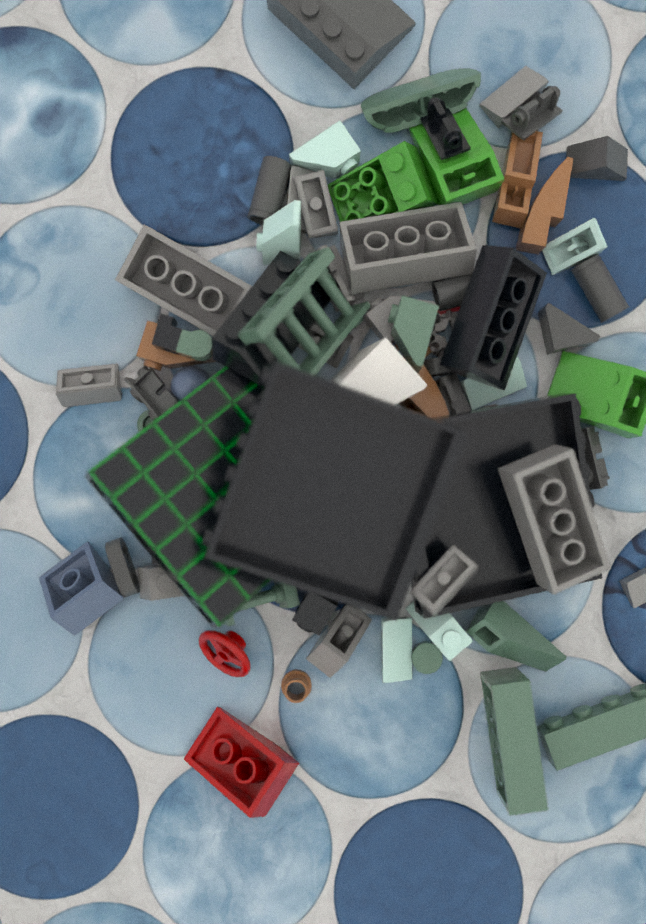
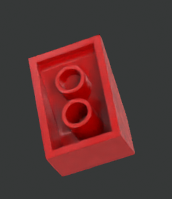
M221 707L215 709L184 757V760L249 818L265 817L299 765L298 761L277 744Z

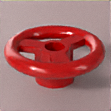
M207 630L200 634L199 647L212 665L233 677L241 678L249 674L251 664L244 651L246 643L239 634L233 631H227L223 634L214 630ZM208 640L212 643V645H213L214 648L216 649V651H215L216 654L211 650V648H210V646H209V644H208ZM225 662H231L241 668L232 667Z

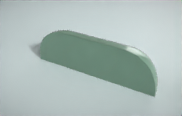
M470 68L443 71L375 93L362 102L361 109L364 117L373 127L387 133L397 132L422 124L420 118L427 115L428 102L432 98L442 99L446 109L449 108L452 114L468 106L467 102L472 98L477 87H480L481 73Z

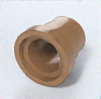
M297 669L287 672L281 683L283 694L292 703L302 702L310 694L312 688L309 675ZM293 682H299L305 689L300 694H293L288 690V686Z

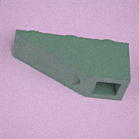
M504 601L479 607L466 630L489 653L545 672L567 658Z

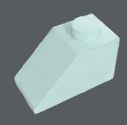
M340 120L291 152L289 159L292 166H298L314 172L324 170L326 177L336 178L358 167L361 150Z
M300 200L292 201L264 220L263 233H257L256 249L257 252H262L263 264L270 265L280 251L300 261Z
M414 601L405 608L449 662L473 642L450 613L424 619L415 611Z

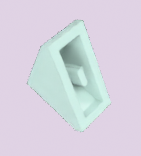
M593 218L547 243L542 252L552 275L600 254L607 248V244L596 218Z

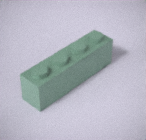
M646 684L636 685L630 689L629 693L621 696H606L601 700L602 703L591 707L589 705L579 706L572 710V714L564 717H549L543 721L544 724L537 726L548 760L558 771L645 739Z

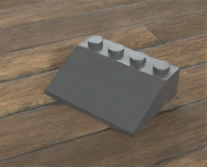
M267 0L268 10L353 89L373 71L416 25V22L392 0Z

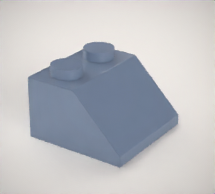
M88 541L39 577L50 618L74 636L124 599L118 589L113 573Z

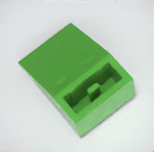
M467 108L452 115L471 147L470 151L440 160L423 125L419 124L409 128L413 142L418 148L438 199V206L462 202V205L493 194L499 190L505 180L492 147Z
M406 141L399 143L328 184L329 194L340 222L433 207L439 204L418 148Z
M562 351L547 396L561 393H576V397L581 405L580 422L628 439L641 437L646 424V372L631 366Z

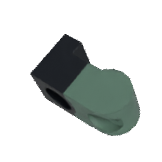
M164 314L160 315L152 341L154 347L197 361H206L213 357L212 338L207 332L203 330L190 332L177 328L178 322L173 317Z

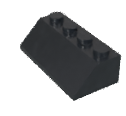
M483 245L440 365L458 375L505 390L547 272L513 247Z
M282 251L277 254L212 337L213 360L257 384L259 383L264 366L271 367L273 360L278 361V359L265 343L256 342L245 345L237 334L290 276L301 261ZM315 281L310 286L312 289L310 293L324 310L331 299L319 282ZM297 301L292 307L294 309L293 314L308 333L316 321L302 302ZM283 321L279 322L274 328L276 330L274 335L289 354L292 355L300 343Z

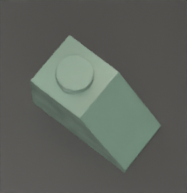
M402 295L399 305L392 304L388 322L393 324L391 335L405 360L419 373L423 367L439 306Z

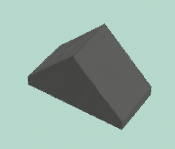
M609 136L569 145L566 148V158H574L570 178L625 181L627 179L628 149Z
M550 303L542 307L538 313L547 355L587 347L597 342L601 337Z

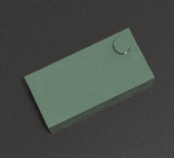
M516 667L480 672L497 794L510 816L547 811L548 804L530 680Z

